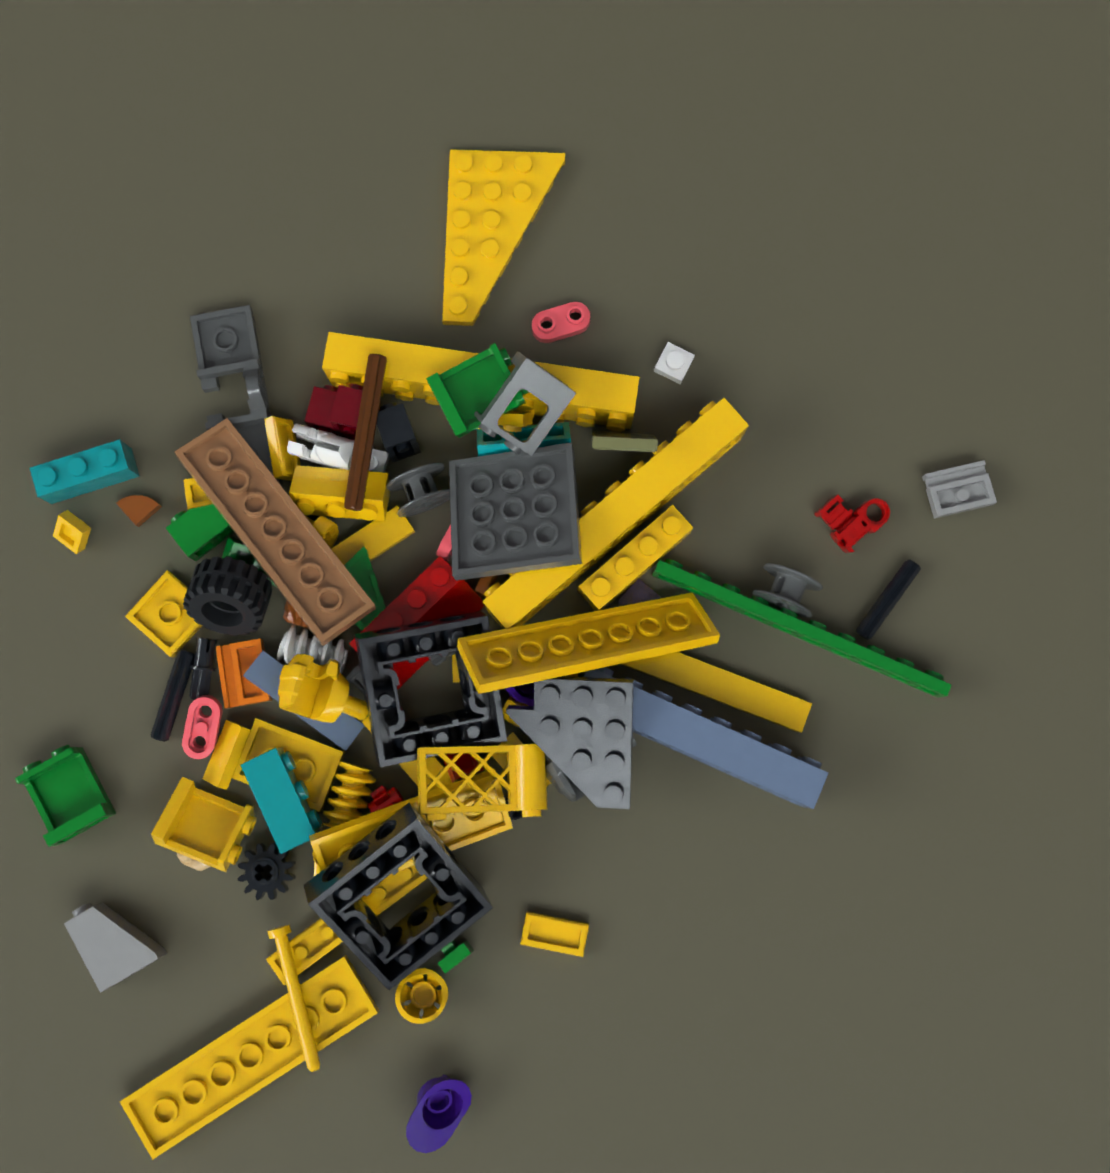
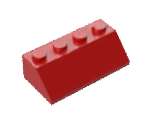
M439 556L360 633L477 612L484 607L483 600L465 580L456 581L452 576V567ZM354 638L349 645L357 652L356 640ZM428 657L417 658L416 662L409 663L407 660L393 663V668L397 673L400 684L397 685V691L429 661Z

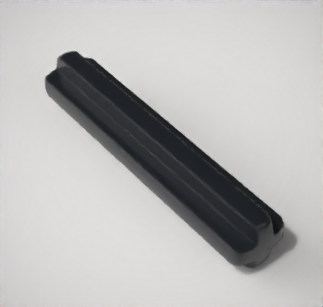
M910 559L903 563L857 627L856 632L867 640L874 636L920 572L921 567Z
M185 650L177 652L150 734L151 738L165 742L170 738L192 670L190 665L194 664L195 654Z

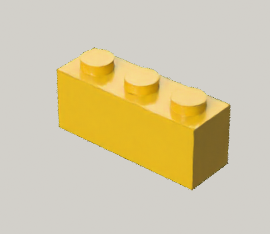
M296 465L289 496L304 515L385 521L390 498V491L386 487L389 483V473L369 471L362 511L344 508L350 470Z

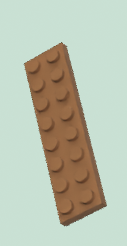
M228 418L175 451L179 461L322 646L376 609L369 596Z

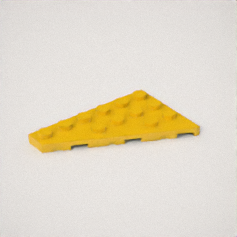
M450 150L443 325H474L480 315L481 308L488 301L493 287L499 277L501 278L512 258L514 250L518 248L522 241V236L530 222L534 220L562 166L565 165V153Z

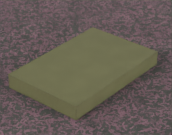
M591 430V444L594 449L640 452L657 451L658 439L652 433Z

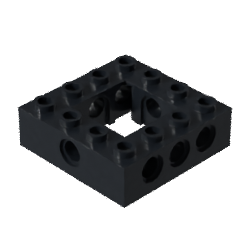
M477 611L355 634L375 756L380 767L417 760V748L486 746L507 741L500 691L496 690L478 694L457 648L458 638L490 632L488 616ZM455 651L464 709L405 721V713L400 705L397 685H400L399 678L394 671L393 663L406 660L409 663L416 662L417 658L438 654L441 657L448 656V652ZM434 754V755H426V758H428V757H433V756H438V755H437V754Z
M410 802L304 884L308 905L388 990H391L493 908L484 889L423 817L419 815ZM412 858L418 873L421 876L425 874L432 882L436 892L389 929L361 897L370 895L372 888L391 873L393 875L398 873V868Z

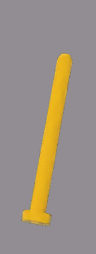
M290 924L267 932L269 939H275L306 1065L309 1071L313 1072L320 1068V1061L287 936L292 931Z

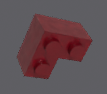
M350 383L348 387L339 385L338 388L331 385H324V388L314 386L304 420L307 426L355 440L363 386Z

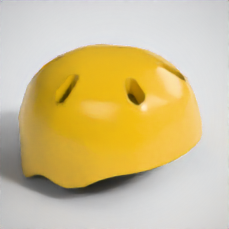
M426 968L416 969L399 983L395 993V1003L399 1013L406 1020L415 1024L427 1023L437 1018L444 1010L448 1000V987L444 979L438 973ZM424 974L428 976L427 981L424 980ZM407 982H410L413 987L408 986ZM441 985L442 989L437 990L436 988ZM411 1000L409 1005H405V1001ZM435 1002L440 1005L439 1009L435 1006ZM421 1009H423V1016H422V1017L419 1015Z

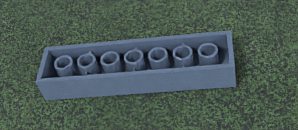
M604 667L586 671L584 677L614 678L612 677L614 671ZM634 680V733L800 807L814 809L828 776V772L820 769L822 763L806 756L792 757L790 756L792 750L777 743L765 745L760 742L762 737L744 729V731L739 730L738 733L731 729L732 723L716 716L714 718L711 717L710 720L701 716V709L687 703L681 705V707L671 703L673 697L658 690L650 694L641 690L643 687L642 683Z

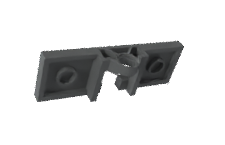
M245 305L190 316L199 368L196 372L197 377L201 380L202 390L205 393L219 391V376L243 372L249 396L247 402L251 414L228 419L273 475L264 419L271 416L251 306ZM222 413L207 416L206 429L209 430L225 420V416ZM276 479L278 483L283 482L282 479Z

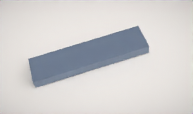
M262 651L244 673L243 677L279 702L280 674L284 665L265 651ZM341 713L333 723L321 722L295 714L344 751L348 749L365 726L354 717Z

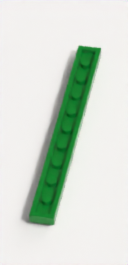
M666 559L665 562L659 560L652 576L693 592L700 597L937 698L948 696L952 684L943 681L944 676L937 672L925 670L924 673L914 669L915 664L911 661L899 657L896 660L884 656L885 651L878 647L867 645V648L856 644V639L850 635L840 632L838 635L827 632V626L813 620L806 623L797 619L798 614L789 609L781 608L778 611L769 607V602L761 597L752 595L750 599L739 594L741 590L735 586L726 583L720 586L710 582L712 578L707 574L699 571H694V574L682 570L683 565L674 560Z

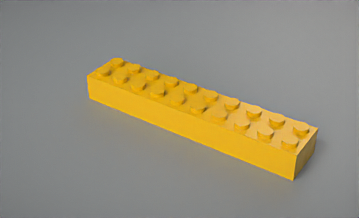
M328 332L322 369L332 386L337 388L339 385L348 387L350 383L363 386L369 354H380L387 358L381 397L385 393L395 395V398L403 401H413V398L425 399V402L428 404L439 405L426 378L435 373L440 375L479 353ZM535 362L576 392L556 423L571 420L576 421L577 425L583 427H594L595 424L605 425L608 430L617 432L625 431V428L631 429L640 377ZM514 364L508 367L510 373L516 367ZM528 392L523 395L526 403L514 409L518 411H531L534 418V415L544 416L548 406Z
M725 398L717 404L714 401L708 403L699 412L701 416L694 423L689 420L676 431L677 436L671 443H668L666 440L657 446V451L652 452L654 455L646 464L643 460L638 462L628 472L630 476L623 483L619 480L613 483L605 491L606 496L601 502L597 503L594 500L581 511L582 516L579 519L582 564L510 573V577L505 583L501 585L497 582L484 593L486 599L482 601L484 607L502 629L524 625L742 439L749 425Z

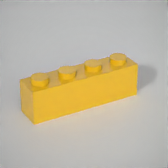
M671 505L580 584L578 592L595 611L603 610L684 540L693 530V526L674 505Z

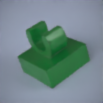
M453 939L441 949L446 957L439 961L438 965L446 974L475 950L468 941L458 946Z

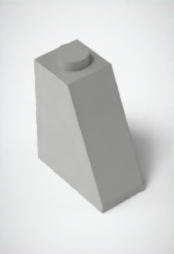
M89 902L72 912L74 918L64 923L100 993L168 954L164 947L104 903L92 906Z

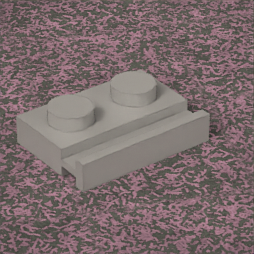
M985 460L927 473L922 476L927 487L926 493L934 519L997 503L989 473H986L984 466L986 465Z

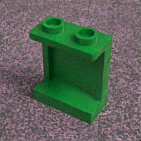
M493 343L489 345V349L440 375L435 373L426 378L452 430L458 438L479 428L478 426L481 422L475 417V411L481 414L484 413L511 374L508 367L513 365L505 347L498 350L496 344ZM524 389L519 390L502 415L525 404L523 395L527 394L528 391Z
M62 746L51 752L52 758L43 763L39 760L25 766L22 769L24 773L15 778L17 784L25 785L48 830V833L43 835L48 847L61 845L116 814L83 747Z

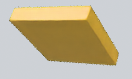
M167 570L125 617L168 656L174 658L177 652L186 645L203 625L196 623L195 619L189 617L186 613L187 610L184 609V597L188 587L172 572Z

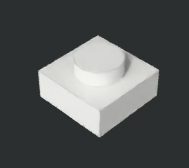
M668 342L654 368V372L681 385L695 355Z

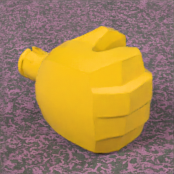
M296 654L288 665L283 666L278 689L279 707L281 709L327 723L335 722L341 713L355 717L358 720H364L367 717L366 700L348 695L350 690L349 682L340 673V666L337 660L330 658L325 665H318L313 662V656Z

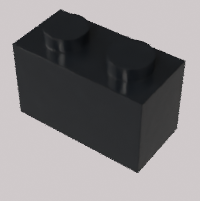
M388 403L381 406L378 412L377 427L392 462L421 453L403 403L398 405L396 403Z

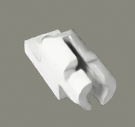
M297 423L294 425L292 432L296 433V437L311 442L314 446L312 450H309L303 444L289 441L287 446L289 454L318 463L323 468L350 470L354 440L337 436L330 432L316 430ZM372 449L369 471L385 473L390 458L388 453Z

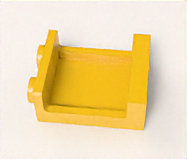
M182 777L155 825L151 836L157 845L226 872L230 864L235 865L242 852V846L239 845L245 835L249 836L252 833L257 818L254 817L255 813L252 805L240 806L198 789L194 781Z

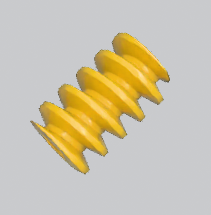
M343 761L339 762V765L346 770V773L335 774V778L342 782V785L331 787V790L338 795V798L327 799V802L334 807V810L323 811V815L330 819L329 823H322L323 825L334 827L364 816L357 809L367 808L368 803L361 796H370L372 792L365 784L375 783L376 778L369 774V771L373 770Z

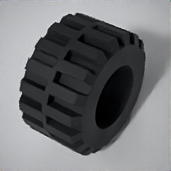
M219 556L212 557V559L206 558L195 567L184 597L183 606L187 610L186 613L189 617L194 618L196 623L203 625L208 630L224 635L230 634L231 636H238V634L248 635L250 632L257 631L263 623L272 595V584L270 580L266 579L267 576L263 572L258 571L257 567L249 565L243 560H235L232 557L221 558Z

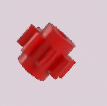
M381 785L370 793L374 800L368 803L367 806L372 813L405 800L395 786L388 790L386 786Z

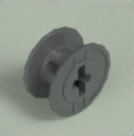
M431 463L416 467L400 474L386 485L389 491L405 490L409 502L398 510L397 515L399 517L417 515L434 509L450 500V489L438 491L433 480L434 477L444 470L443 463Z
M765 563L763 568L769 574L776 577L770 592L754 590L752 594L767 600L770 606L779 610L786 608L797 613L798 616L811 617L812 613L810 610L799 603L805 589L820 591L823 589V586L815 579L794 569L773 563Z

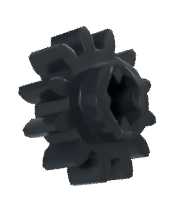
M263 843L257 844V854L252 850L245 851V856L249 861L238 863V867L244 869L245 874L237 878L240 882L247 880L249 883L244 893H249L255 889L257 890L256 900L262 899L266 892L269 899L273 900L277 898L276 889L283 893L287 892L289 888L285 880L291 881L296 878L294 874L288 873V869L296 864L295 861L286 862L285 857L288 856L289 851L283 854L277 853L278 847L276 843H272L268 851ZM270 865L273 869L269 872L272 874V877L264 878L261 874L264 869L261 866Z

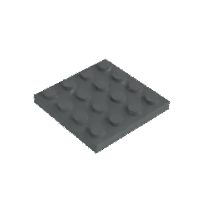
M572 443L539 447L532 456L522 450L520 454L512 451L449 461L452 576L456 581L582 564L575 456Z

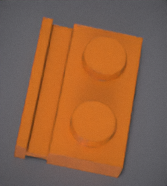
M259 638L229 645L215 646L224 708L229 709L272 701V697L243 677L259 654L265 651L263 639Z

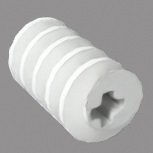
M292 625L282 638L277 653V661L284 658L285 663L289 664L296 654H306L314 657L313 662L315 664L325 665L332 658L339 662L340 673L342 674L347 661L348 650L344 649L343 639H340L336 646H332V640L322 646L315 636L312 639L308 638L307 628H304L300 635H296V625Z

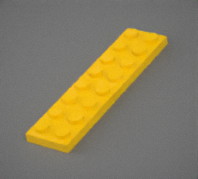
M691 592L458 638L457 648L478 694L717 644L720 633L694 593Z
M347 955L300 984L317 1052L380 1011ZM284 994L120 1101L152 1160L305 1061L289 994Z

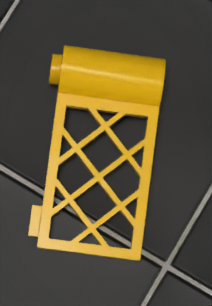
M536 744L417 748L419 815H426V821L447 820V814L502 811H522V817H540L541 810L548 809L545 753ZM477 753L488 754L482 759ZM494 753H506L507 766L500 774L486 763ZM437 754L447 763L436 777L426 769V755ZM445 754L456 755L450 760ZM462 754H470L479 763L468 776L455 764ZM450 767L463 779L461 784L452 793L439 781ZM481 767H484L495 778L485 791H482L471 780ZM506 774H507V782L503 779V777H504ZM426 776L431 780L428 786L426 785ZM498 783L508 791V804L497 805L488 796ZM466 784L471 786L480 795L472 806H465L455 797ZM436 785L448 798L440 807H427V792ZM483 799H484L489 805H479V804H480V803L483 801ZM451 800L457 805L446 807L451 802Z

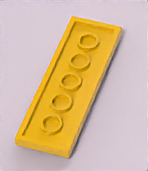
M488 771L474 775L471 780L482 791H485L495 778ZM463 780L446 785L445 787L452 793ZM498 783L488 796L497 805L506 804L501 784ZM466 784L455 797L465 806H472L480 795L471 786ZM439 788L427 792V807H440L448 796ZM418 796L309 835L320 871L329 866L409 802L419 813ZM483 799V801L479 805L489 804ZM451 800V802L446 807L457 805ZM508 811L447 814V820L426 821L451 851L513 828ZM421 815L426 821V815ZM412 858L400 866L398 870L413 866Z

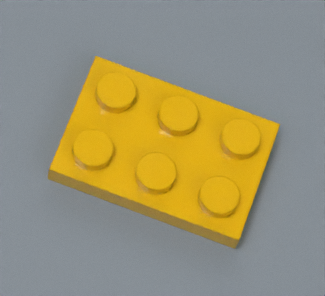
M255 718L232 778L249 785L241 764L274 748H283L284 752H290L295 761L296 768L293 769L297 781L302 780L309 792V798L306 799L309 807L322 812L334 783L335 774L339 770V762L343 760L345 752Z

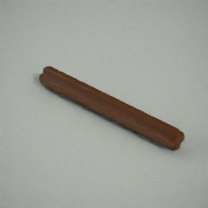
M369 354L344 502V508L353 511H362L387 363V358L380 354Z

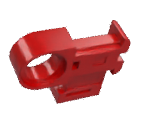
M837 494L828 500L814 515L821 517L832 530L836 529V531L831 532V538L844 553L855 552L852 546L866 533H875L888 521L890 508L884 500L879 498L867 500L853 512L852 509L847 510L841 504L844 500ZM836 502L839 503L829 513L826 512ZM871 504H875L881 509V518L877 522L870 520L867 516V508Z

